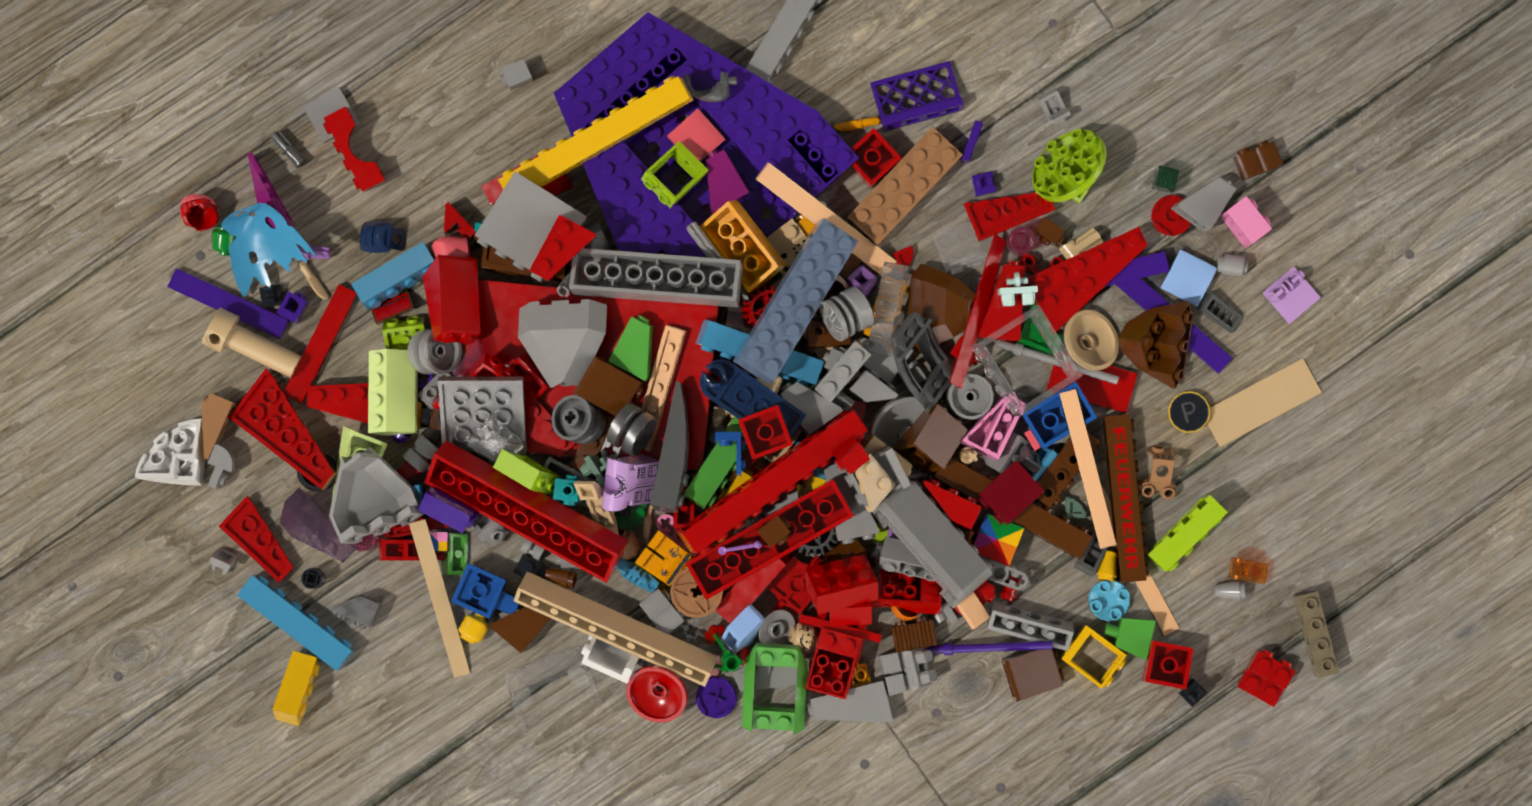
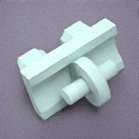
M1014 272V278L1006 279V284L1014 285V287L997 289L998 296L1001 295L1003 307L1015 306V294H1022V305H1033L1035 293L1038 292V286L1020 287V284H1028V278H1020L1019 272Z

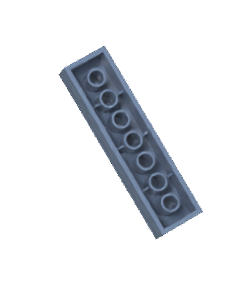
M825 218L818 221L733 362L767 384L775 381L858 243V240Z

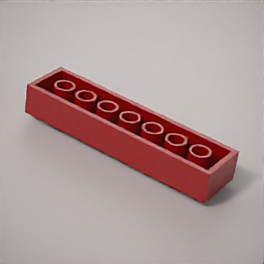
M830 479L717 543L704 554H698L687 560L685 564L704 598L707 600L852 518L854 515L833 479ZM776 515L779 518L784 516L791 525L788 528L791 532L788 534L789 539L780 546L776 543L770 548L757 530ZM757 540L762 542V547L759 549L755 547L726 552L724 555H720L718 552L721 546L728 548L752 544Z

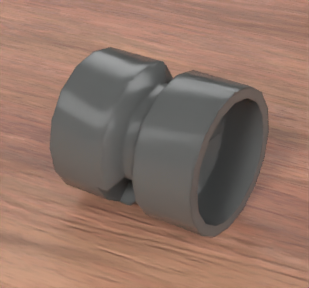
M421 434L414 442L415 447H410L404 453L403 458L423 474L430 466V460L433 459L434 453L439 448Z

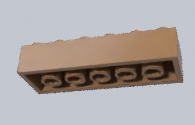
M932 127L847 217V221L876 246H879L962 158L963 154Z

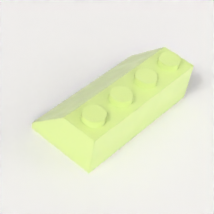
M381 349L369 351L368 433L378 436L417 433L418 371L413 368L409 361L408 350Z

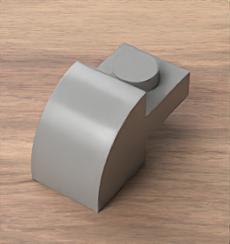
M215 444L208 464L215 466L207 486L220 489V486L223 487L228 477L226 471L235 473L236 459L228 448Z

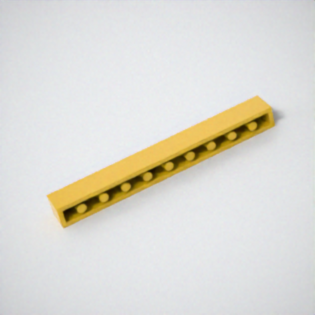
M671 76L663 81L664 85L645 91L646 95L641 98L638 96L632 98L624 108L617 107L609 112L610 116L604 119L600 117L591 122L592 126L585 129L583 127L578 129L570 139L563 138L555 143L556 147L540 151L537 158L524 160L520 163L521 167L516 170L512 168L502 173L503 177L498 179L500 185L504 190L516 171L539 187H543L693 101V98L683 79L678 76L676 78Z

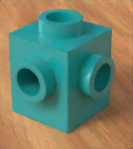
M566 475V479L555 478L553 499L563 500L564 505L576 506V502H582L583 500H580L574 486L575 481H582L578 480L579 476Z

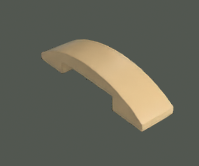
M575 481L574 486L580 500H586L594 522L618 534L614 511H606L602 508L604 492L602 487L595 481Z

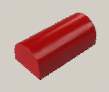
M524 355L519 356L510 368L519 375L518 377H523L524 387L536 400L549 390L550 386L541 372Z

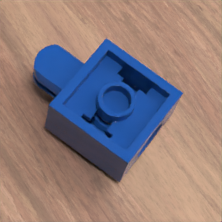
M472 563L467 564L451 600L452 603L489 619L492 618L495 609L510 614L519 608V604L514 602L515 595L504 590L508 579Z

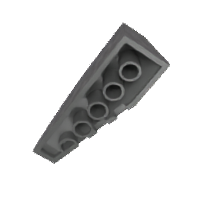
M680 382L675 383L650 503L657 512L678 513L679 507H683L684 504L683 488L687 487L689 474H686L689 456L688 411L684 387Z

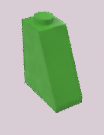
M638 315V317L631 316L609 362L644 381H648L651 377L653 326L649 324V319Z

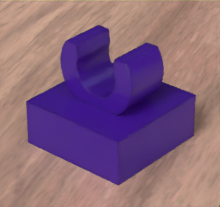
M992 172L971 177L976 197L996 193Z

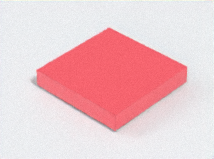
M698 108L667 135L674 145L680 141L700 162L725 140Z

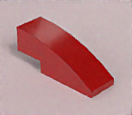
M379 540L380 561H420L414 540ZM435 552L438 561H445V552Z

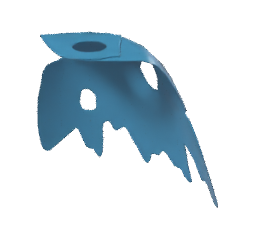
M257 203L238 210L227 216L221 223L224 230L230 235L236 236V239L229 245V254L234 278L243 296H247L253 277H256L262 285L270 287V281L264 266L265 263L271 265L272 261L275 260L288 272H290L289 264L292 262L291 258H295L298 261L302 260L306 263V258L296 244L300 245L307 253L310 251L317 257L301 235L292 226L287 225L284 217L265 203ZM246 211L245 213H243V214H241V215L234 216L235 214H237V213H239V212ZM255 212L254 216H250L249 214ZM270 217L276 228H271L267 225L265 218ZM250 252L256 253L258 258L257 263H251L249 257Z

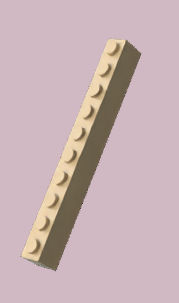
M526 572L514 598V602L657 666L667 668L675 674L704 687L718 659L716 655L530 572Z

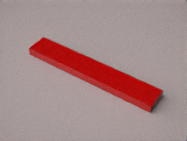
M338 284L284 390L286 397L300 404L303 403L307 396V386H312L357 297L356 292Z

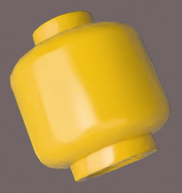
M477 613L474 615L466 614L458 629L461 633L460 637L471 644L482 642L489 630V624L485 622L486 617Z

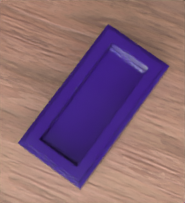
M975 120L960 162L969 163L983 125L982 122Z

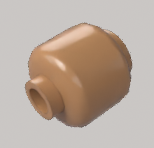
M629 529L618 530L620 536L629 540L622 558L624 560L635 559L641 549L640 540Z

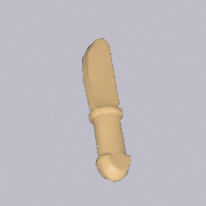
M298 261V269L300 268L314 292L320 298L326 300L329 295L315 277V274L307 266V262Z

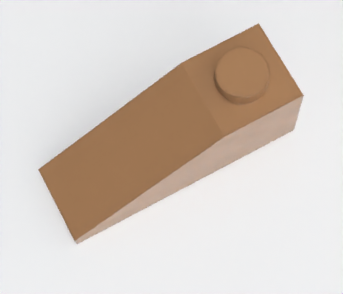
M210 393L209 396L206 395L201 405L203 407L204 458L209 460L215 444L220 443L230 421L228 417L237 405V403Z

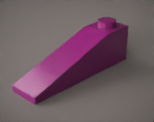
M252 152L248 153L257 203H265L271 206L284 217L288 226H296L258 159ZM266 217V224L271 228H276L272 219Z

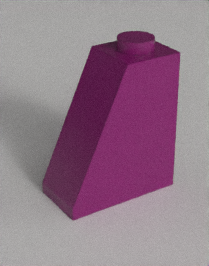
M718 149L708 155L709 158L706 159V166L709 170L707 176L712 214L719 210L727 201H740L749 195V191L725 150L719 152Z

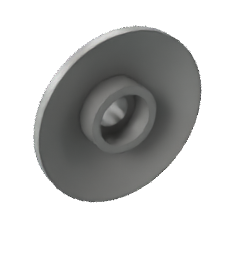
M785 610L771 611L764 617L765 619L759 629V639L761 643L788 645L790 643L788 641L790 629L792 626H796L795 620Z

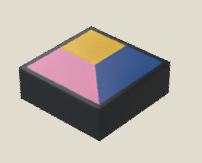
M429 531L435 552H448L449 531Z

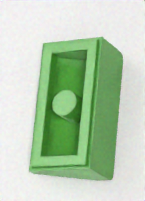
M449 533L448 552H445V561H442V574L463 575L468 564V533Z

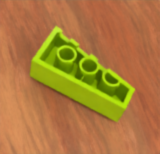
M1203 495L1147 552V556L1163 572L1168 570L1172 572L1179 565L1178 560L1182 556H1188L1193 551V546L1198 541L1201 542L1208 535L1207 532L1212 527H1216L1228 512L1211 495Z

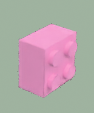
M1247 196L1220 216L1244 248L1255 243L1272 229L1270 227V220L1264 214L1261 215L1259 213L1256 202L1252 198L1248 199Z

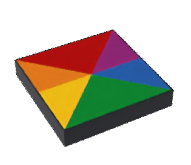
M986 513L974 542V546L979 552L978 555L1010 567L1025 528L1014 523L1008 525L1003 523L1000 525L993 518V515Z

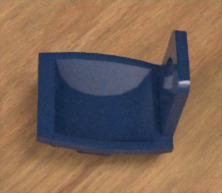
M383 221L364 222L360 232V249L369 253L389 252L390 249L402 251L404 248L405 231L392 228L393 224ZM395 234L399 235L398 245H395L394 241H392V236H395Z

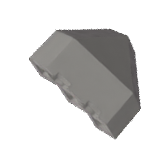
M590 299L581 300L580 304H569V300L552 301V305H540V302L536 301L530 302L519 309L518 338L550 388L558 384L565 387L571 385L578 386L606 334L607 305Z
M371 447L364 452L354 454L352 457L341 458L329 514L341 544L362 542V537L373 534L374 537L390 532V528L401 524L402 527L407 526L424 514L418 511L420 502L413 487Z

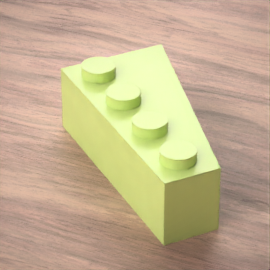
M343 426L333 495L342 457H352L354 454L364 452L371 447L382 458L387 443Z

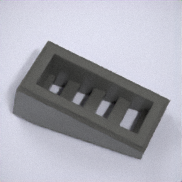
M1209 292L1205 293L1198 307H1196L1198 312L1230 333H1233L1243 318L1240 313ZM1217 305L1220 306L1216 313L1213 314V311L1215 310ZM1224 310H1226L1227 312L1225 313L1223 318L1220 319V316L1222 315ZM1232 314L1234 317L1232 318L1229 324H1226L1227 320Z
M1095 529L1091 534L1092 539L1081 559H1077L1074 568L1091 577L1096 573L1109 548L1100 549L1099 543L1094 541L1097 538ZM1091 545L1101 550V552L1099 553L1094 549L1090 548ZM1087 553L1096 557L1097 559L1094 560L1090 558L1089 556H1087Z

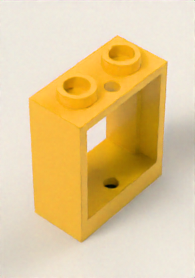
M1083 625L1071 641L1068 651L1065 650L1060 659L1102 689L1104 686L1107 688L1114 679L1112 675L1116 669L1120 671L1125 665V657L1127 655L1087 625ZM1089 635L1117 655L1099 680L1072 661V658Z

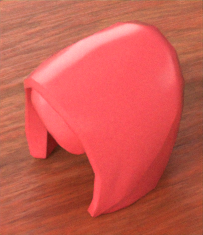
M442 236L432 243V251L435 258L437 255L471 257L467 237Z

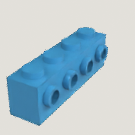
M424 242L351 284L367 310L374 309L380 306L384 300L397 296L403 289L416 285L417 281L422 279L434 258Z

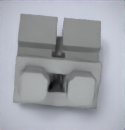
M919 648L878 655L882 674L889 673L888 676L883 677L888 696L924 687L937 680L936 671L934 669L929 670L927 662L932 661L933 658L931 650Z

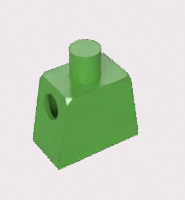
M1120 618L1118 626L1106 623L1104 635L1114 638L1113 645L1116 648L1147 660L1156 621Z

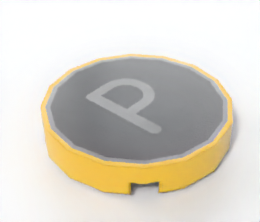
M1183 392L1175 396L1168 408V417L1172 426L1185 433H1192L1202 429L1210 416V409L1206 399L1195 392Z

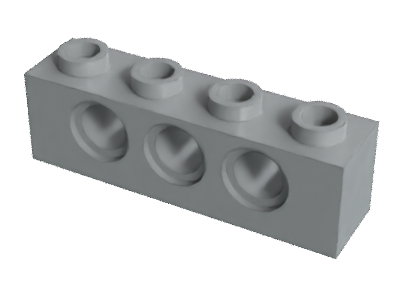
M996 601L992 602L988 614L990 618L987 619V629L1033 642L1053 641V647L1066 651L1069 649L1074 634L1072 622Z

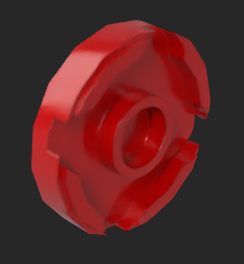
M1168 195L1162 197L1154 204L1151 210V221L1159 233L1165 236H1177L1189 228L1191 223L1171 209L1174 204L1184 198L1178 195Z

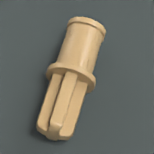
M961 447L956 451V457L960 458L964 463L969 464L978 460L976 457L977 451L971 447Z

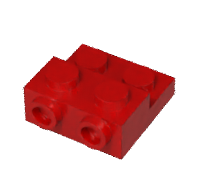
M1265 649L1262 652L1256 650L1236 687L1275 707L1283 690L1290 683L1295 670L1291 669L1293 666L1291 663L1283 659L1280 662L1273 659V653Z

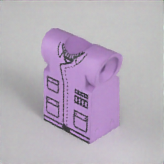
M644 454L617 459L607 457L602 508L606 511H620L625 509L627 505L634 506L651 503L659 460Z

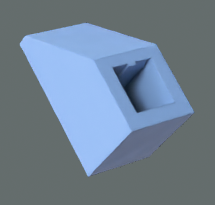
M750 604L727 626L721 640L734 653H737L753 642L765 618Z

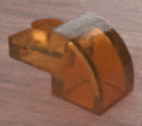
M1231 557L1227 578L1266 585L1269 564Z

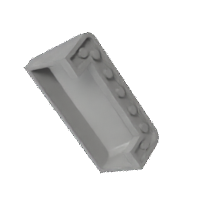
M909 480L911 486L905 489L901 487L880 503L874 512H871V515L883 529L889 526L942 587L943 590L940 594L954 609L992 576L991 570L993 568L987 560L981 559L977 548L973 544L967 543L963 532L959 528H954L950 523L951 519L945 512H940L936 507L937 503L930 496H926L921 484L916 480Z

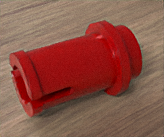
M1010 575L1009 580L1015 581L1018 587L1021 578H1015ZM1005 586L1003 592H1000L1002 594L1001 599L1013 602V599H1016L1015 593L1017 590Z

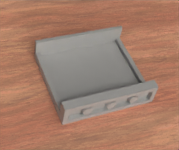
M515 171L475 236L479 238L477 243L485 248H488L489 245L495 248V254L504 260L507 257L514 260L512 265L522 271L525 268L530 270L559 214L580 226L583 225L587 216ZM531 273L530 275L539 282L543 280V278L537 276L534 273Z

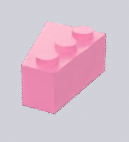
M1008 394L1001 396L991 406L990 410L980 417L966 432L960 444L965 447H971L977 453L992 461L998 460L1021 415L1025 403Z

